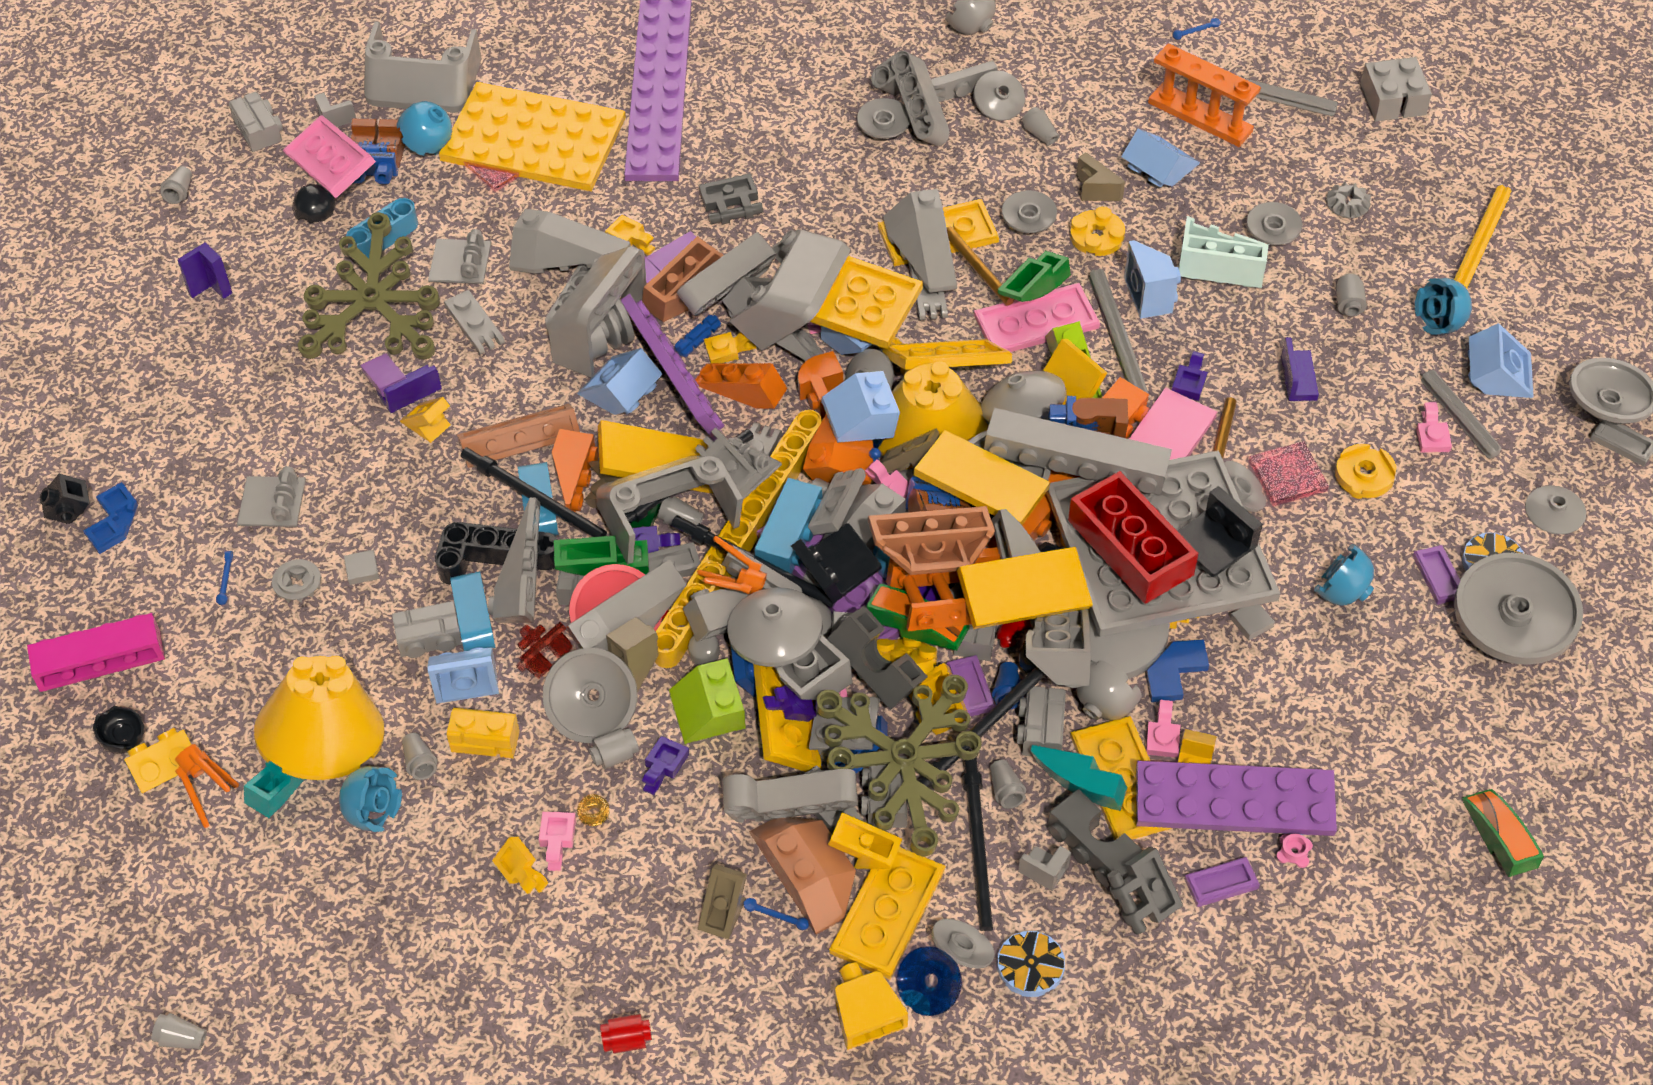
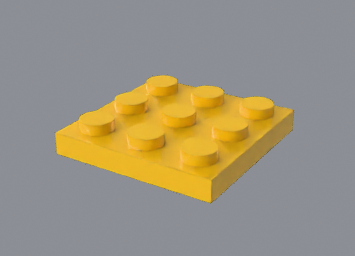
M848 256L819 312L810 322L888 349L923 289V281Z

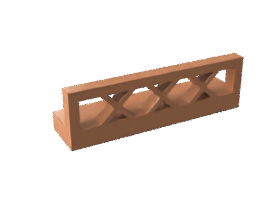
M568 403L457 434L462 450L468 447L481 456H488L493 460H498L554 444L559 429L580 432L574 408ZM466 461V465L468 468L474 466L473 464Z

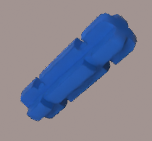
M708 315L702 321L703 324L699 323L684 336L685 340L680 339L675 344L674 349L680 356L687 357L693 352V347L696 349L704 342L705 338H709L712 332H716L721 327V322L716 315Z

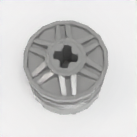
M620 298L591 334L593 360L607 354V343L613 349H618L621 347V344H628L634 340L632 323Z

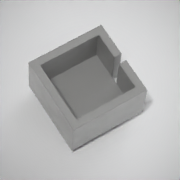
M1416 57L1365 63L1360 86L1375 122L1398 119L1403 97H1406L1402 111L1403 118L1427 115L1432 93Z

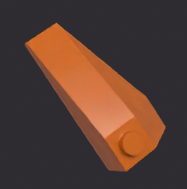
M826 414L809 443L803 470L812 480L819 478L831 483L837 472L845 473V471H854L859 468L865 471L873 463V459L869 455L870 450L873 448V440L837 443ZM867 474L862 485L871 484L872 479Z

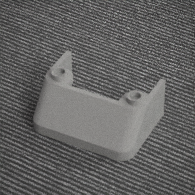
M374 21L365 48L364 95L366 102L372 106L407 109L413 103L428 101L441 106L446 112H461L473 90L482 60L477 29H471L466 47L454 46L444 51L441 60L392 56L391 45L383 40L380 22Z
M801 229L795 232L793 230L787 232L780 242L772 246L773 250L777 253L775 258L781 265L771 283L765 287L763 285L758 286L750 296L752 299L750 305L731 317L730 322L761 351L806 325L819 312L851 249L842 240Z
M629 246L596 258L591 265V269L555 314L549 317L547 329L549 330L553 363L591 378L594 376L591 334L620 296L625 297L630 294L636 302L642 300L643 287L647 284L645 254L642 249Z
M688 456L605 483L598 488L596 492V505L612 536H616V543L627 564L633 563L635 533L624 513L633 511L643 504L709 484L734 529L739 527L743 497L720 459L712 456Z

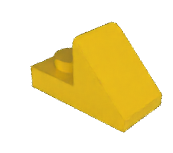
M444 397L419 403L400 422L431 443L451 425L443 414L450 405Z
M1185 729L1178 763L1211 764L1217 736Z
M842 812L828 845L856 857L857 860L854 865L856 869H890L902 838Z

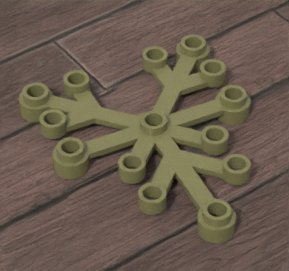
M381 212L373 213L367 222L372 234L369 258L357 248L353 237L345 236L339 241L341 252L344 255L350 256L367 273V283L355 273L352 263L344 260L337 264L336 271L341 279L347 280L356 290H325L322 286L311 285L304 292V300L310 308L302 316L305 326L309 329L323 327L314 335L307 334L299 340L298 349L304 358L313 359L318 357L323 351L322 343L328 338V346L331 352L334 354L343 353L347 348L345 342L346 324L364 309L379 311L391 323L390 335L385 340V347L388 353L396 355L403 350L401 340L403 335L411 343V349L416 358L425 360L435 354L436 348L433 340L429 336L419 335L412 327L427 330L433 326L434 319L429 311L436 309L440 304L438 291L429 285L422 286L418 291L389 290L399 281L405 280L410 276L409 265L405 261L398 260L403 256L409 255L413 250V246L408 237H399L394 243L395 248L382 257L383 237L390 233L392 226L386 214ZM346 244H352L350 248H344ZM402 244H408L406 248H399ZM393 265V272L379 282L380 274ZM344 268H350L348 272H341ZM400 268L406 269L402 273L397 272ZM319 293L316 297H311V295ZM375 293L373 297H367L369 294ZM426 294H431V296L427 298L423 297ZM328 302H354L339 315H319L316 311L323 309ZM386 302H417L422 311H419L416 315H399ZM310 317H316L314 321L308 322ZM422 318H429L427 322H420ZM342 342L339 347H333L334 343ZM393 342L399 343L396 347H389ZM313 343L310 347H305L306 344ZM427 343L425 347H418L420 344Z
M959 675L946 677L941 688L942 696L933 707L931 702L932 690L925 685L917 686L914 689L912 700L919 707L922 722L908 739H900L898 741H894L872 726L869 714L870 699L866 694L855 693L851 697L850 710L853 712L851 713L842 707V697L838 692L834 690L820 692L815 706L817 713L823 718H835L846 725L842 727L830 725L825 730V743L830 747H836L828 755V769L852 770L854 768L888 764L881 775L873 779L869 784L868 795L874 801H882L886 798L889 785L901 771L902 785L886 806L876 812L874 824L877 828L884 831L891 829L894 824L895 815L907 801L914 830L910 841L911 849L915 854L922 857L932 855L938 844V835L933 829L927 827L921 800L938 810V815L944 822L956 820L959 813V805L955 801L947 800L936 793L949 791L952 784L951 774L937 769L925 760L958 756L963 760H972L978 756L982 745L981 739L976 733L965 731L970 723V715L967 711L958 709L953 713L945 714L952 704L959 703L965 699L968 690L967 681ZM949 690H956L959 694H952ZM923 693L928 698L920 699L917 694ZM862 701L865 706L859 707L854 702ZM831 705L834 709H825L823 706ZM955 718H963L965 723H958L955 721ZM952 727L955 731L961 732L957 736L956 742L920 746L933 729ZM836 733L839 735V738L832 739L829 737V734ZM866 738L884 751L853 754L848 748L838 746L842 744L843 740ZM969 746L972 751H966L961 747ZM906 754L909 759H902L898 755ZM840 761L843 762L846 766L838 767L834 763ZM915 771L932 781V787L936 792L916 779ZM937 779H945L947 784L941 785L937 782ZM878 786L881 787L884 791L882 793H876L873 790V788ZM951 808L954 813L947 814L943 809ZM887 816L890 821L884 823L880 821L879 817ZM924 841L929 845V847H920L918 845V842Z

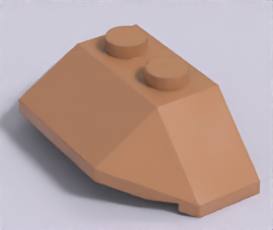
M987 506L870 515L867 519L875 545L910 575L957 571L960 566L974 564L995 532Z
M791 817L777 818L749 831L802 915L808 920L815 934L845 919L856 870L844 852L828 845L832 834L822 820Z

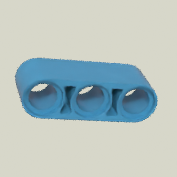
M399 198L377 211L386 214L392 226L390 233L383 237L382 251L393 245L397 238L406 236L417 228L418 219L412 200ZM368 217L351 228L346 236L353 237L357 248L369 258L372 234L367 224Z
M547 462L518 466L519 479L553 499ZM522 495L523 508L525 511L529 498ZM540 505L539 531L548 532L555 536L559 535L556 515Z
M481 572L450 577L464 651H470L478 647L496 648Z

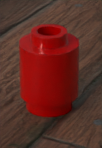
M641 1014L608 1019V1023L600 1024L604 1052L613 1051V1054L644 1049L646 1048V1041L652 1040L649 1019L642 1020Z

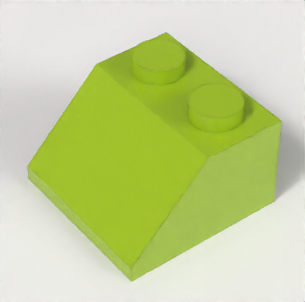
M728 658L696 666L669 689L684 744L746 728L744 707Z

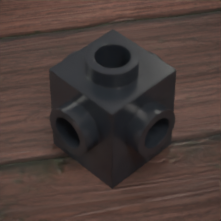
M59 473L40 494L44 518L66 524L73 523L79 515L84 513L86 507L90 504L86 481Z

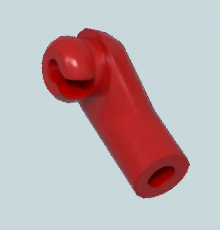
M1030 620L1001 624L996 633L997 639L1000 640V646L1002 648L1015 646L1017 641L1014 634L1031 628Z

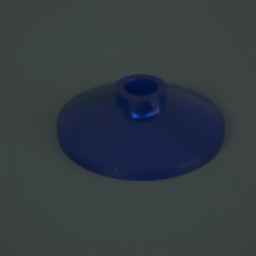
M926 946L917 948L904 957L897 971L896 983L898 993L906 1006L912 1008L914 1012L920 1015L934 1016L948 1011L956 1003L962 988V976L957 962L940 948ZM931 974L936 975L938 978V983L935 987L929 983Z

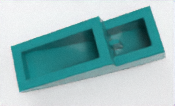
M1032 745L1030 751L1036 762L1065 789L1072 793L1079 789L1093 803L1121 811L1127 790L1121 774L1101 771L1093 756Z
M271 761L266 762V767L244 785V803L270 818L281 808L305 779L282 773L281 767Z

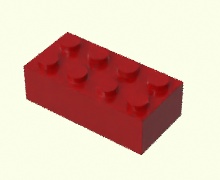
M1121 471L1071 498L1068 521L1144 604L1194 576L1199 553Z

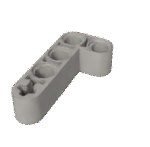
M899 51L877 66L871 76L873 86L892 95L901 93L916 136L932 145H943L949 138V127L925 62L906 51Z
M757 232L686 282L677 291L676 295L694 316L699 315L728 294L743 277H760L771 266L777 253L761 234Z
M835 769L764 781H756L751 776L744 774L729 775L722 779L724 812L739 823H743L745 819H755L756 822L777 818H789L848 809L858 805L856 774L851 769Z

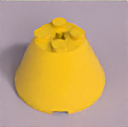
M936 361L933 364L920 365L905 373L901 382L892 390L900 411L894 438L874 439L881 454L885 456L887 450L936 428L939 431V437L946 430L969 442L976 435L987 431L989 424L984 420L981 404L960 377L949 368L947 363ZM911 464V465H910L908 468H906V469L913 468V465Z
M302 656L293 661V666L259 712L254 725V740L262 758L267 763L271 761L281 767L282 773L301 779L329 780L347 776L359 769L360 765L370 757L375 758L384 740V721L378 708L346 665L343 657L314 656L308 658Z

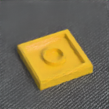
M1061 339L1043 370L1059 376L1066 387V398L1067 396H1076V400L1080 398H1093L1107 375V372L1068 339Z

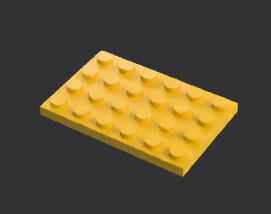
M476 82L452 128L451 139L439 152L440 161L592 192L626 118V112L624 110Z

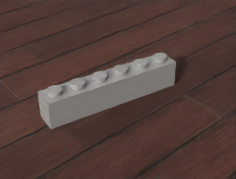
M998 408L993 410L984 450L1004 459L1051 469L1055 472H1064L1085 479L1103 481L1121 471L1138 490L1157 495L1162 493L1172 449Z

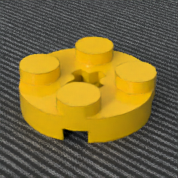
M1101 206L1096 210H1088L1073 217L1070 239L1079 251L1095 253V256H1106L1116 252L1122 246L1125 238V225L1108 207ZM1093 230L1103 231L1102 235L1099 236L1097 233L1092 234Z
M1356 444L1344 449L1337 460L1335 477L1338 484L1345 491L1349 492L1353 498L1357 499L1376 498L1384 495L1392 488L1397 469L1394 459L1388 452L1381 448L1380 451L1370 449L1371 445ZM1364 467L1366 471L1371 470L1372 472L1370 474H1363L1360 472V468Z
M905 637L897 640H877L878 652L888 661L895 662L907 653L925 674L931 672L933 666L937 664V648L927 643Z

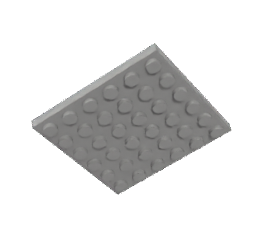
M1219 450L1169 460L1161 495L1140 491L1177 531L1206 511L1209 492L1217 486L1221 487L1243 507ZM1078 477L1050 483L1046 495L1066 548L1076 547L1093 604L1089 610L1099 637L1279 601L1281 593L1258 542V546L1216 577H1211L1196 564L1194 576L1144 604L1068 521L1071 498L1101 481Z

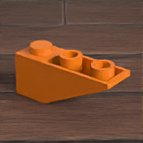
M706 363L695 379L699 387L758 409H775L788 389L773 363Z
M559 429L552 449L555 473L564 506L574 512L581 511L584 500L583 488H588L591 482V466L589 462L598 461L599 447H595L594 434Z

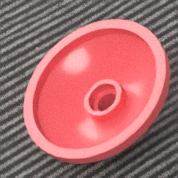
M620 564L601 566L589 572L580 580L572 593L569 604L570 623L631 585L645 574L633 567ZM661 618V619L659 620V622L655 625V627H654L655 631H656V630L658 629V627L660 626L661 621H662V618Z

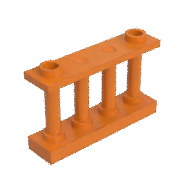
M1169 43L1154 58V63L1165 67L1164 82L1151 94L1148 104L1240 147L1254 129L1253 125L1243 121L1245 106H1248L1260 92L1261 87ZM1176 73L1188 78L1186 93L1174 88ZM1199 84L1211 89L1209 104L1197 99ZM1222 95L1235 101L1233 115L1219 109Z
M998 547L985 548L974 564L1001 560ZM890 558L886 583L888 586L898 589L905 588L912 603L910 604L906 626L908 632L972 624L965 598L954 599L948 586L950 583L960 582L957 571L910 575ZM934 585L941 600L925 602L918 587Z

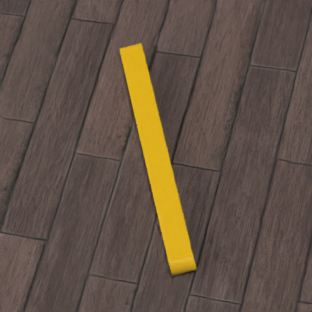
M804 410L795 417L770 456L781 462L782 465L754 489L749 496L743 499L739 527L734 529L728 520L718 535L719 537L748 552L751 551L758 540L757 531L767 524L787 479L796 480L803 470L809 443L822 422L818 412ZM712 546L656 630L658 635V657L655 663L659 667L672 668L676 666L688 649L689 641L694 633L683 607L692 600L691 595L703 589H708L709 593L720 589L725 590L723 587L705 584L703 579L706 577L699 576L697 571L704 570L732 577L726 570V567L722 565L727 554Z

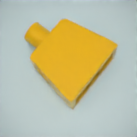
M856 962L849 963L840 969L839 972L844 983L834 988V995L847 1050L908 1027V1012L881 972L874 971L863 976Z

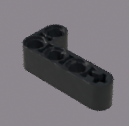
M464 522L448 524L442 531L435 555V563L440 580L445 584L451 585L450 577L465 575L469 562L503 565L517 529ZM539 531L537 570L555 569L554 540L558 539L551 533Z

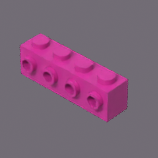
M153 613L136 615L130 619L105 623L99 627L74 631L68 635L53 639H43L37 643L27 645L31 676L40 692L165 660L160 630Z

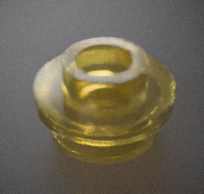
M596 794L585 796L577 807L579 820L588 826L601 825L608 819L610 814L608 802ZM592 808L599 809V812L596 814H588V811Z

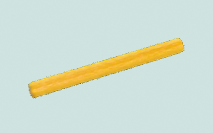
M1497 186L1454 280L1463 284L1466 289L1510 197L1511 189L1509 187Z

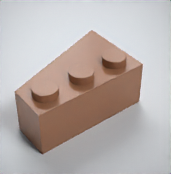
M697 236L643 287L642 302L649 312L662 322L688 311L687 306L676 295L677 291L686 282L724 255Z

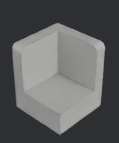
M325 93L314 96L319 115H323L336 127L351 123L352 118H356L354 107L350 100L330 106Z
M1059 846L1055 854L1051 855L1039 847H1034L1029 855L1024 853L1021 856L1018 872L1053 891L1069 868L1071 852Z

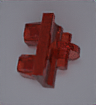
M559 622L541 638L540 636L546 631L541 624L535 629L528 625L523 626L520 629L523 639L517 643V646L522 651L528 646L530 648L520 656V662L516 665V668L521 672L527 669L538 679L545 675L552 668V664L543 656L548 649L560 659L573 648L569 639L564 635L566 627Z

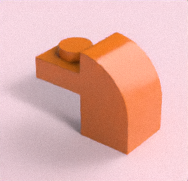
M834 351L811 357L802 364L798 372L800 401L808 399L811 410H817L821 419L826 415L822 397L843 382V370Z

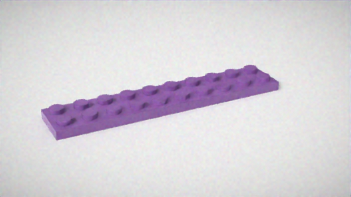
M640 0L624 174L625 181H679L692 0Z

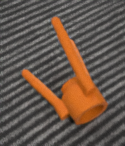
M714 536V542L749 566V568H742L738 579L698 570L697 574L699 576L706 577L703 579V582L741 591L746 594L762 590L767 578V573L760 571L762 564L752 561L718 536Z
M192 744L181 751L175 758V761L180 766L175 770V773L182 780L203 827L207 828L209 827V822L188 776L191 775L193 778H197L205 772L225 792H229L230 787L224 780L234 788H238L239 783L213 762L196 744Z

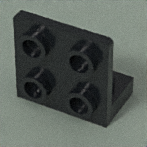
M1217 486L1209 492L1206 511L1180 528L1178 532L1199 553L1197 564L1211 577H1216L1258 546L1263 524L1221 487Z
M849 523L843 525L838 531L828 536L815 547L811 545L807 548L801 538L791 545L799 560L833 604L882 569L881 563Z

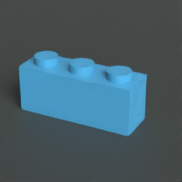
M791 478L787 479L755 547L756 556L791 574L796 565L800 566L802 562L791 545L800 538L804 544H806V541L810 542L814 535L808 528V525L823 498L822 487Z

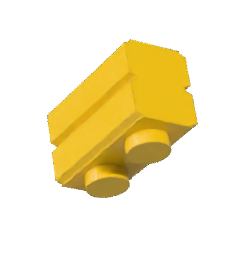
M453 708L446 734L451 752L494 757L500 754V757L514 759L520 733L516 714Z

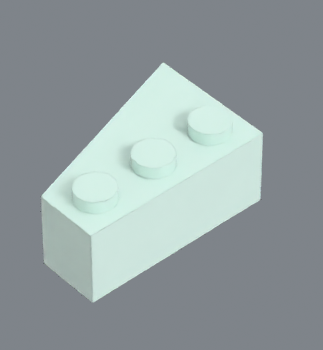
M1187 216L1179 264L1181 277L1262 288L1269 244L1237 233L1232 237L1219 232V227L1212 224L1209 228L1195 224V219Z

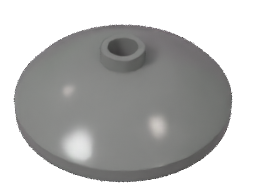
M1593 358L1583 361L1573 370L1569 380L1572 396L1585 411L1594 417L1611 423L1628 424L1645 420L1653 414V380L1636 366L1612 358Z
M1033 370L1012 374L994 385L985 395L981 403L984 420L987 424L990 423L994 408L1046 419L1049 414L1050 404H1063L1067 393L1065 384L1059 376L1046 371Z
M776 587L759 590L741 600L729 617L727 630L730 644L740 657L759 666L779 667L792 664L807 656L816 647L821 638L823 623L820 610L810 597L794 589Z
M581 648L562 656L548 672L543 686V705L551 724L565 737L581 743H592V740L621 728L624 730L631 721L637 706L638 690L632 671L620 657L600 648ZM592 689H596L599 692V698L596 701L591 700L589 696Z

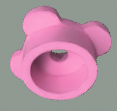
M1300 834L1282 835L1280 838L1281 850L1276 855L1278 861L1281 863H1294L1299 868L1307 867L1309 864L1307 856L1313 847L1312 842ZM1292 849H1296L1298 852L1293 853Z

